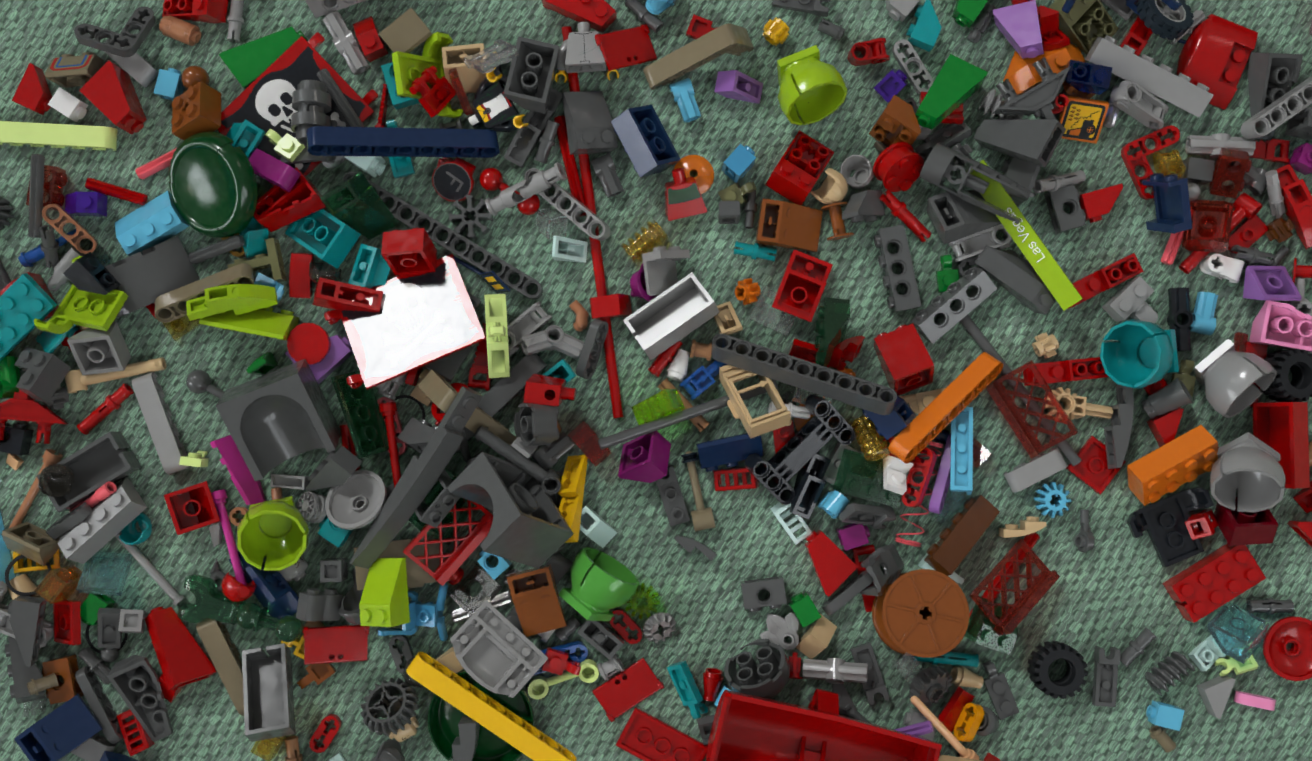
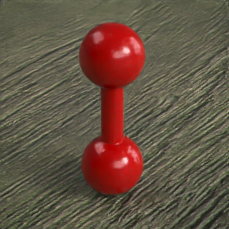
M486 168L480 174V184L487 191H496L498 189L503 191L510 187L503 182V176L496 168ZM534 194L527 200L517 204V208L524 215H533L540 207V200Z

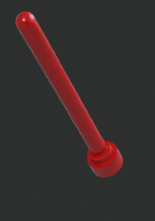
M396 402L379 404V410L382 416L385 417L395 488L401 478L393 417L397 407Z

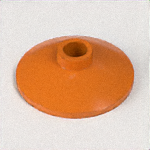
M685 156L674 167V169L684 168L686 178L691 177V171H696L698 175L694 179L701 194L705 193L713 183V167L702 156Z

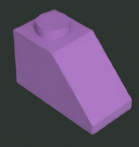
M738 70L719 71L714 92L726 98L760 104L763 83Z

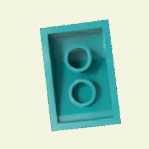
M324 209L291 223L285 232L293 240L337 269L361 235Z

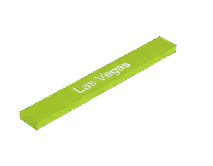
M985 160L980 161V163L988 166ZM973 170V175L990 183L984 195L981 194L985 201L1022 220L1019 224H1016L1014 221L996 215L1063 311L1082 300V296L1002 184Z

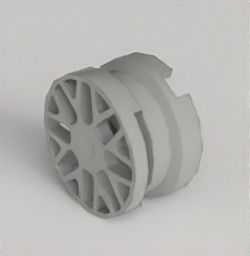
M310 491L305 492L299 498L296 508H302L299 511L306 521L314 524L320 523L326 516V496Z

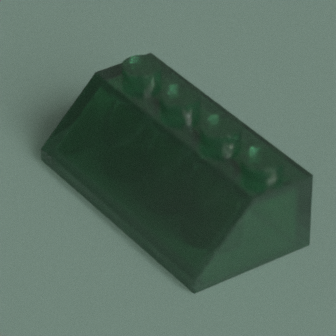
M359 370L333 376L331 380L358 458L365 459L388 451L389 445L386 425L380 413L373 388L367 390L363 383L360 387L352 389L347 384L346 378L351 375L361 374Z

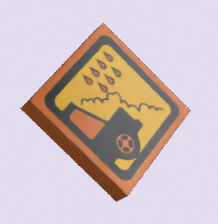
M1067 96L1069 103L1061 111L1059 122L1066 129L1062 139L1097 144L1109 102Z

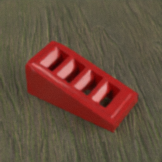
M746 467L713 471L715 491L758 488L759 484L758 480L751 473V483L747 484L746 472L749 471ZM733 473L734 485H730L729 474ZM738 473H742L743 484H739ZM721 474H725L726 486H722Z
M129 709L117 715V719L130 756H133L155 743L135 716V719L127 723L125 722V718L134 715ZM136 723L137 727L129 730L128 726ZM139 731L140 735L133 738L132 734ZM142 740V744L137 746L135 742Z

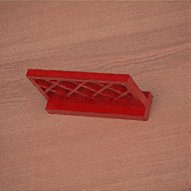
M467 500V507L456 508L455 504L449 511L453 512V523L442 524L441 522L437 526L439 539L427 540V532L435 527L426 524L403 550L404 554L442 586L487 537L490 531L493 515L478 503ZM480 509L485 513L479 521H471V510ZM468 510V522L457 523L456 511ZM468 525V534L465 537H457V526ZM453 527L454 538L442 539V528ZM454 541V550L451 553L443 554L442 543ZM439 543V554L428 555L427 544ZM424 544V556H414L410 552L415 545ZM440 558V565L433 572L428 568V559Z

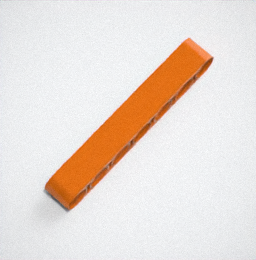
M987 352L980 354L892 440L888 447L889 452L906 464L911 462L1001 373L1004 364Z

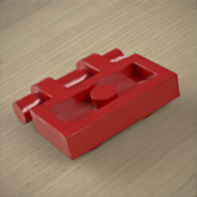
M435 66L426 68L421 73V77L416 78L409 88V91L414 95L418 92L421 93L422 97L418 101L431 118L436 116L457 94L445 76L438 78Z

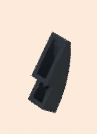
M816 453L798 471L794 485L796 496L793 502H791L790 507L792 514L810 519L826 484L823 477L831 459L825 455Z

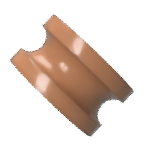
M236 507L232 509L229 514L230 522L238 526L240 522L238 518H235V514H238L239 510L245 516L248 512L247 508Z

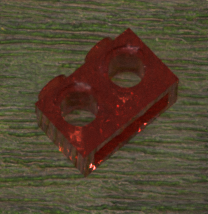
M1221 147L1213 171L1212 182L1209 184V194L1236 199L1238 192H1242L1245 185L1244 174L1245 172L1248 173L1251 168L1252 160H1249L1248 152ZM1232 161L1240 162L1237 166L1229 165ZM1227 180L1233 181V183L1228 186L1222 184Z
M44 165L43 208L49 204L63 206V186L67 184L68 180L67 174H65L66 170ZM52 174V179L48 182V177ZM29 181L28 194H27V200H26V205H28V206H29L30 181ZM49 194V200L45 202V197ZM51 207V208L48 209V210L58 211V209H56V208H54V207Z
M583 421L568 434L595 467L612 453L609 448L600 449L598 444L600 437L586 421Z

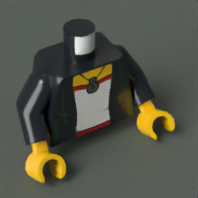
M496 67L488 70L486 77L482 80L474 95L473 105L477 111L467 117L470 124L476 127L484 123L487 129L492 128L496 132L508 133L528 126V123H522V117L525 114L520 115L513 101L503 95L505 87L501 81H497L502 78V74L495 76L494 70Z

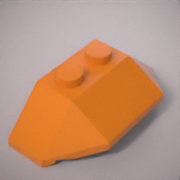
M1071 43L1060 49L1044 51V54L1034 58L1022 59L1017 51H1015L1003 82L1009 79L1017 95H1022L1039 85L1042 79L1035 67H1033V64L1040 61L1043 57L1046 58L1053 73L1058 74L1070 67L1066 76L1085 69L1088 65L1080 49Z

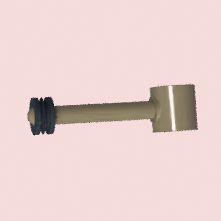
M688 451L681 455V457L684 459L682 463H687L697 509L691 511L694 530L697 532L715 528L712 508H705L695 465V461L699 460L695 455L697 452Z

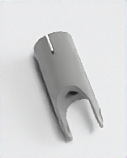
M72 246L54 267L53 275L48 280V289L50 291H57L61 285L69 281L63 273L72 265V259L86 254H82Z

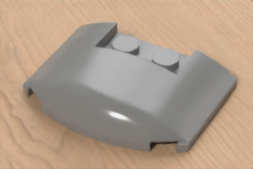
M487 600L478 607L450 638L459 663L477 683L496 694L509 695L508 697L511 698L516 696L548 659L541 650Z

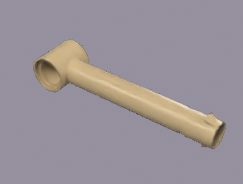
M161 357L127 364L124 371L82 375L80 369L71 370L65 376L67 392L87 391V385L165 370L166 361Z

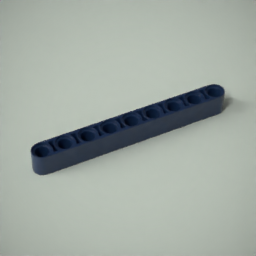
M313 126L306 131L308 152L315 156L491 158L500 153L497 133L489 129Z

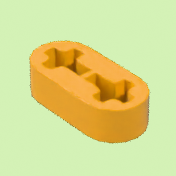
M967 703L963 707L954 727V736L959 741L971 742L974 739L984 718V710L981 705Z

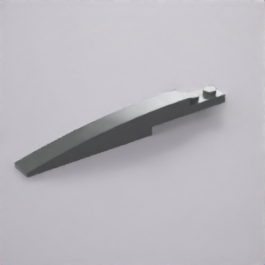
M464 386L461 387L420 457L413 456L381 509L380 514L376 517L350 560L351 565L369 569L421 504L464 439L461 432L483 397L479 392Z

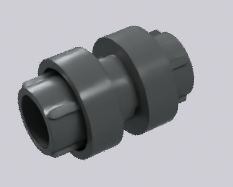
M303 80L298 84L297 90L292 93V108L298 112L293 113L291 116V130L296 133L297 141L304 145H307L306 131L308 128L313 126H331V118L326 113L331 111L332 96L327 93V87L323 82Z

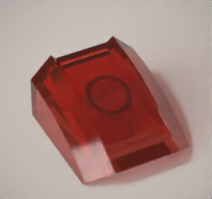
M1197 199L1190 201L1192 229L1184 231L1182 247L1190 252H1216L1219 254L1228 251L1234 204L1216 200Z

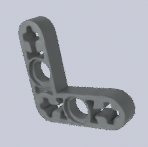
M139 7L134 11L120 33L86 23L76 26L74 33L77 41L82 45L121 57H131L137 52L156 20L151 8ZM135 29L141 30L138 34L130 33ZM103 38L111 39L107 43L100 42Z

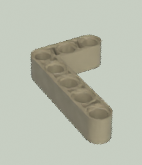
M728 23L646 66L643 72L650 89L654 90L656 86L661 84L664 86L725 53L740 56L742 52H750L754 47L746 28Z
M433 369L429 371L418 385L431 401L445 413L458 394ZM476 407L465 425L473 433L481 425L488 427L490 432L510 446L517 439L508 428L479 407Z

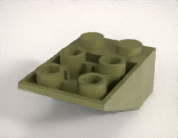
M1055 0L1049 6L1050 9L1059 11V30L1086 55L1098 36L1105 38L1106 35L1112 37L1118 31L1117 25L1100 0H1076L1069 13L1062 11L1066 0Z

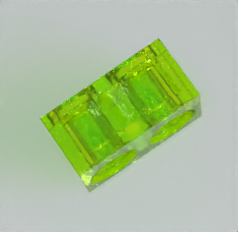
M664 389L631 408L638 425H642L677 413L685 407L677 389Z

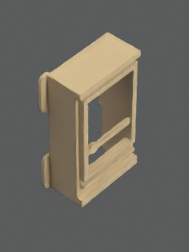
M731 365L719 367V380L730 399L727 401V405L733 417L741 420L750 439L792 424L791 413L788 411L770 378ZM755 375L759 377L760 382L739 391H737L734 385L735 382ZM758 387H765L777 410L752 419L740 394Z

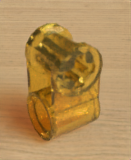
M1178 150L1162 154L1155 152L1153 154V165L1157 173H1163L1164 176L1177 174L1178 177L1183 178L1186 166Z

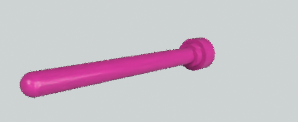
M226 490L214 491L211 494L217 507L236 580L247 585L225 503H227L226 499L228 498Z

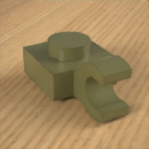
M751 181L741 187L738 183H734L719 191L718 194L722 201H739L741 205L747 202L745 195L757 190L754 182Z
M1181 360L1179 374L1172 373L1171 382L1179 377L1190 395L1193 396L1196 377L1190 376V373L1194 368V361Z

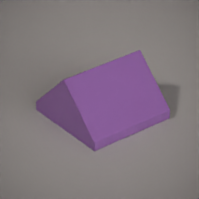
M1285 266L1246 267L1243 298L1269 301H1300L1302 299Z

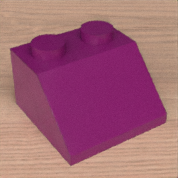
M654 431L623 444L618 477L651 483L667 476L671 443L658 431Z

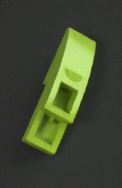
M257 284L216 286L204 289L205 296L186 301V308L190 321L224 313L229 310H233L235 315H240L277 305V292L275 287Z

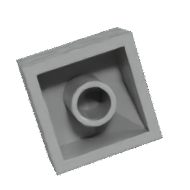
M113 322L108 331L87 328L67 339L82 375L124 371L131 358L117 322Z

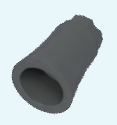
M1177 377L1167 386L1149 395L1141 403L1148 416L1153 419L1179 407L1194 403L1182 380Z

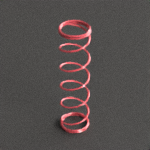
M931 441L928 447L940 453L936 456H941L942 453L933 447L944 448V445ZM917 455V457H930L928 455ZM933 469L935 474H932L931 476L937 475V471ZM916 474L914 477L924 476V475H923V474ZM927 487V490L931 493H927L925 496L932 495L933 491ZM920 505L919 507L926 510V513H906L901 514L900 517L903 520L908 521L902 516L926 515L929 513V511L925 507ZM912 523L914 526L920 528L923 532L896 534V542L910 546L921 547V543L912 540H905L899 537L898 535H919L923 534L925 531L919 525Z

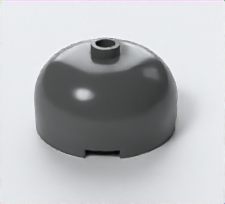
M757 639L739 649L742 650L749 645L762 646L756 652V657L760 664H756L750 652L744 651L732 658L728 657L724 673L734 692L772 699L786 686L790 676V665L780 644L772 643L769 639ZM736 662L740 668L738 673L736 671Z

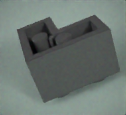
M26 347L14 364L25 372L20 377L16 387L31 398L48 403L71 367L54 354Z

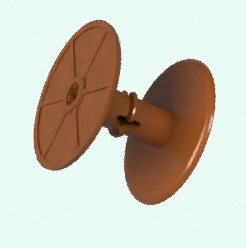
M919 569L900 574L898 579L886 586L883 596H875L872 605V619L878 636L892 650L907 656L931 658L950 652L961 642L969 624V606L965 594L953 579L935 570Z

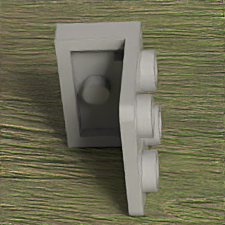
M666 246L654 247L653 252L642 254L646 290L649 296H658L678 282L675 261L690 258L689 249L681 250L680 246L668 247V250H666Z

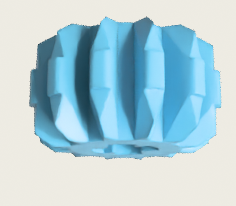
M1050 482L1049 485L1042 484L1043 490H1036L1040 497L1033 498L1034 501L1040 502L1035 506L1036 509H1042L1041 514L1044 516L1048 514L1050 518H1054L1056 514L1063 516L1062 509L1069 510L1066 502H1072L1071 499L1066 498L1070 492L1068 490L1063 491L1064 485H1056V482ZM1051 496L1056 497V499L1053 500L1054 504L1050 503V501L1052 500Z

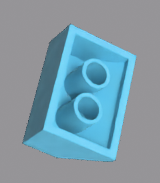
M166 191L116 221L115 231L116 238L125 253L131 256L168 240L190 225L181 217L173 203L170 192Z

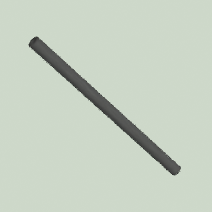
M966 315L960 320L961 324L983 352H987L1004 364L1000 374L1072 466L1082 461L969 315Z
M772 379L774 386L778 389L776 380ZM758 387L744 392L740 396L742 400L764 394L767 391L765 387ZM726 395L598 439L599 447L602 450L728 406L727 401L730 399Z

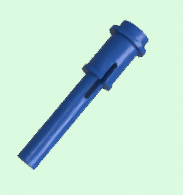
M74 229V230L68 232L67 234H69V235L75 234V233H76V229ZM63 236L55 239L59 247L68 243ZM39 245L27 253L22 252L18 259L26 268L28 266L32 267L33 263L45 258V255Z

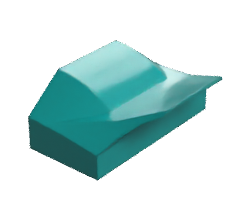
M245 119L242 123H233L226 136L234 141L233 147H240L247 158H249L253 150L258 148L265 131Z
M365 244L360 245L348 282L349 284L365 288L386 284L391 268L381 255V249Z

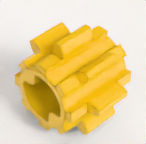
M775 17L773 21L769 19L765 24L762 35L770 44L777 46L779 43L783 44L788 38L790 28L780 18Z

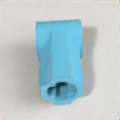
M690 78L669 84L670 91L674 95V102H677L684 123L700 118L701 114L694 97L695 92Z
M1210 292L1197 293L1194 313H1192L1193 323L1190 326L1191 332L1209 336L1214 333L1216 328L1214 313L1218 295Z

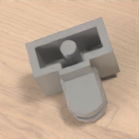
M1140 276L1131 278L1102 306L1116 322L1124 321L1128 316L1134 320L1156 323L1158 319L1157 312L1145 301L1154 290Z

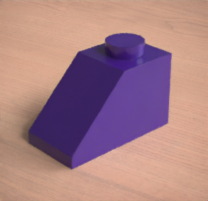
M73 192L65 195V210L71 216L107 217L108 196L99 192Z

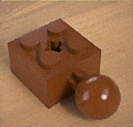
M200 66L187 67L181 76L182 84L187 91L175 97L172 101V134L182 140L197 133L214 132L221 127V93L209 86L210 78L205 69Z

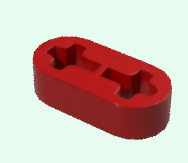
M623 609L613 610V614L623 615L622 620L626 625L623 626L620 622L614 623L615 617L613 615L609 621L611 626L629 644L640 642L642 639V629ZM627 627L632 631L638 630L637 639L634 637L628 638L629 632L626 629Z
M329 714L319 724L309 742L313 752L322 753L330 746L341 728V719L337 715ZM334 720L336 728H331L329 732L325 731L329 725L326 721ZM322 735L326 736L322 742L325 746L317 747L315 739H320Z

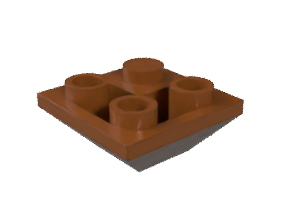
M894 95L874 124L869 135L888 147L897 142H907L912 145L921 133L912 105Z

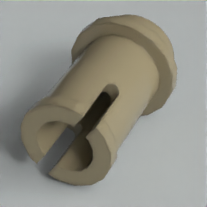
M55 673L36 680L31 679V682L27 683L30 695H39L38 692L58 686Z
M1154 725L1150 728V737L1155 739L1166 753L1176 748V743L1166 733L1165 727Z

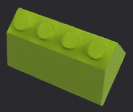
M268 307L240 315H235L233 310H229L224 313L204 317L199 320V324L287 341L290 332L298 325L299 317L293 316L294 312L281 310L280 313H275L273 308Z

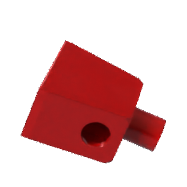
M533 374L526 381L523 403L559 406L563 400H575L576 388L565 387V379Z

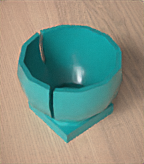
M1131 319L1112 327L1103 338L1105 341L1101 344L1100 359L1105 373L1118 385L1141 389L1162 380L1166 373L1179 372L1175 329L1163 330L1155 323Z

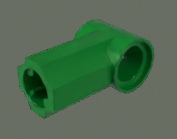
M6 356L0 361V399L13 398L14 392H19L20 390L16 387L20 381V369L14 365L18 360L14 356Z

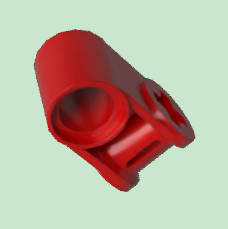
M876 38L870 41L855 43L848 53V61L854 66L883 63L890 60L885 47L886 38ZM854 51H860L863 58L856 57Z

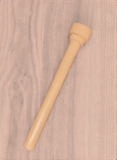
M917 696L910 698L911 703L928 721H931L936 730L953 746L961 758L980 759L974 750L965 748Z

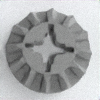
M656 613L650 616L644 623L643 633L649 641L653 640L657 643L661 639L665 642V638L672 637L671 632L676 631V622L673 616L668 613ZM658 624L662 626V632L658 631Z

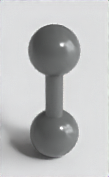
M203 370L191 372L186 379L187 387L193 393L201 394L207 391L219 399L225 393L211 384L209 374Z

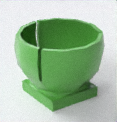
M585 547L576 555L571 566V587L562 588L559 596L587 621H610L614 615L610 610L626 604L635 594L639 581L625 565L598 549Z

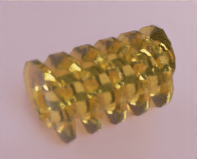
M653 220L655 224L650 221L646 223L648 229L640 228L642 235L637 232L634 233L636 240L628 238L629 246L625 243L621 244L623 250L634 262L635 259L642 262L641 254L648 253V248L653 250L655 247L654 243L661 246V237L668 240L667 234L655 220Z
M863 415L853 421L851 427L855 431V438L867 461H878L891 453L886 448L888 443L883 441L885 437L878 434L875 424L871 419L869 420Z

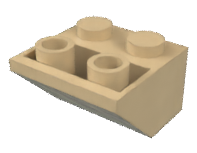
M484 43L441 47L445 78L456 91V95L476 93L489 70L487 50Z

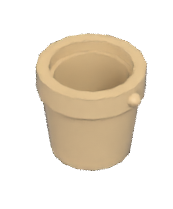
M26 574L16 576L9 581L11 586L20 592H33L39 589ZM8 588L12 600L20 596ZM40 592V593L35 594V595H32V596H30V597H39V598H40V597L43 595V593Z

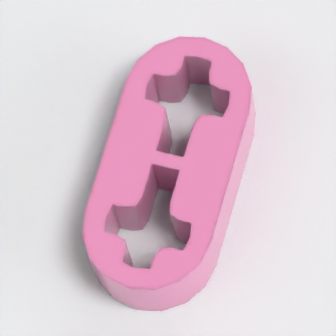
M1235 690L1234 702L1271 711L1275 710V699Z

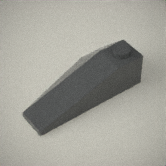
M1251 52L1247 73L1251 117L1289 92L1292 84L1297 83L1303 54ZM1276 129L1265 136L1254 139H1272Z
M986 246L974 262L1034 313L1047 314L1056 302V299L1028 260Z
M132 655L115 663L107 677L151 740L155 742L171 735L173 730L158 675L147 658Z

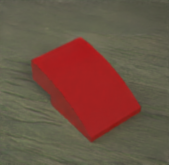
M794 249L779 284L772 308L811 323L833 264Z

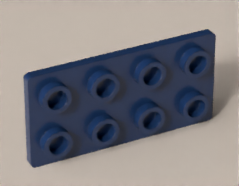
M238 551L246 582L254 581L257 586L253 594L277 626H281L297 613L299 597L279 571H264L266 557L263 559L260 570L247 563L240 551Z

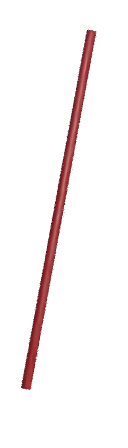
M571 26L561 28L563 41L568 39L569 33L572 32ZM567 73L570 92H580L578 73ZM580 154L578 157L585 206L597 215L589 154ZM598 226L595 229V233L597 236L599 235ZM589 236L597 297L607 295L601 243L599 240ZM600 318V320L608 323L604 353L613 418H620L624 416L611 319Z

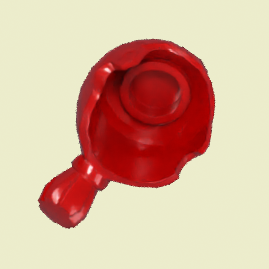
M228 572L221 583L224 596L232 602H241L250 598L256 589V583L252 581L247 583V585L242 584L236 580V577L229 575L230 572Z

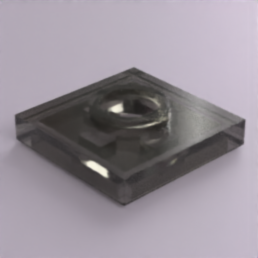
M473 559L463 569L464 575L457 584L450 585L447 594L469 616L485 600L490 603L503 587L497 580H493L485 569ZM474 583H480L482 591L474 598L470 594V588Z

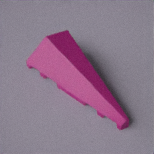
M228 435L210 442L212 448L217 447L222 456L220 461L222 465L226 464L231 480L246 505L265 502L260 480L255 482L232 436Z

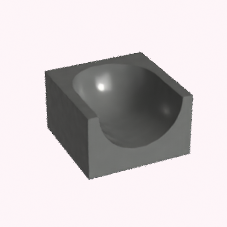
M306 359L227 389L216 405L255 482L263 479L269 471L282 462L301 453L319 448L326 449L327 453L336 450L341 436V430Z
M481 452L447 487L450 494L478 503L493 512L490 531L485 540L480 544L484 552L539 569L574 534L551 497L542 490L541 483L518 466L485 452Z

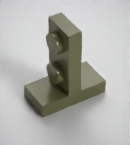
M275 238L265 239L268 256L267 254L255 255V259L247 260L246 258L236 259L233 264L227 265L230 268L245 263L249 264L253 271L271 267L274 281H287L280 243Z

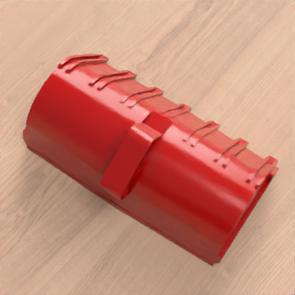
M818 688L815 690L808 707L724 690L714 716L708 741L706 761H938L942 744L839 715L838 693Z

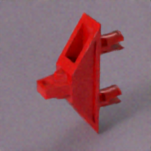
M21 390L14 392L13 398L0 403V440H4L5 422L8 420L36 422L38 428L35 443H41L44 434V444H50L51 427L54 423L68 424L41 402L31 398Z

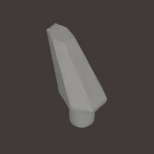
M221 522L213 523L208 527L213 547L218 546L222 541L223 529Z

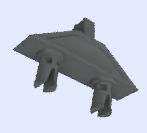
M1043 57L1040 61L1033 64V67H1035L1042 79L1041 83L1022 95H1017L1009 79L999 83L996 87L1006 102L992 114L1025 116L1033 114L1036 119L1039 117L1040 119L1056 120L1052 112L1054 107L1051 102L1055 100L1070 67L1058 74L1053 73L1046 58Z

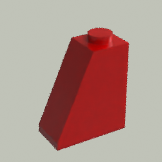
M814 530L807 536L806 540L808 542L805 546L821 588L830 597L858 566L821 530L817 532Z

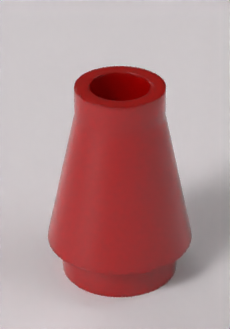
M707 668L705 673H703L704 699L707 701H716V696L724 678L722 671L717 668Z

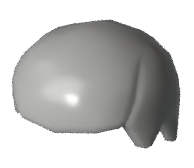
M853 154L847 157L841 164L840 173L852 188L861 189L868 185L874 177L873 165L863 155ZM856 170L853 177H850L851 171Z

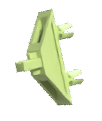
M487 294L484 297L489 378L510 377L506 294Z

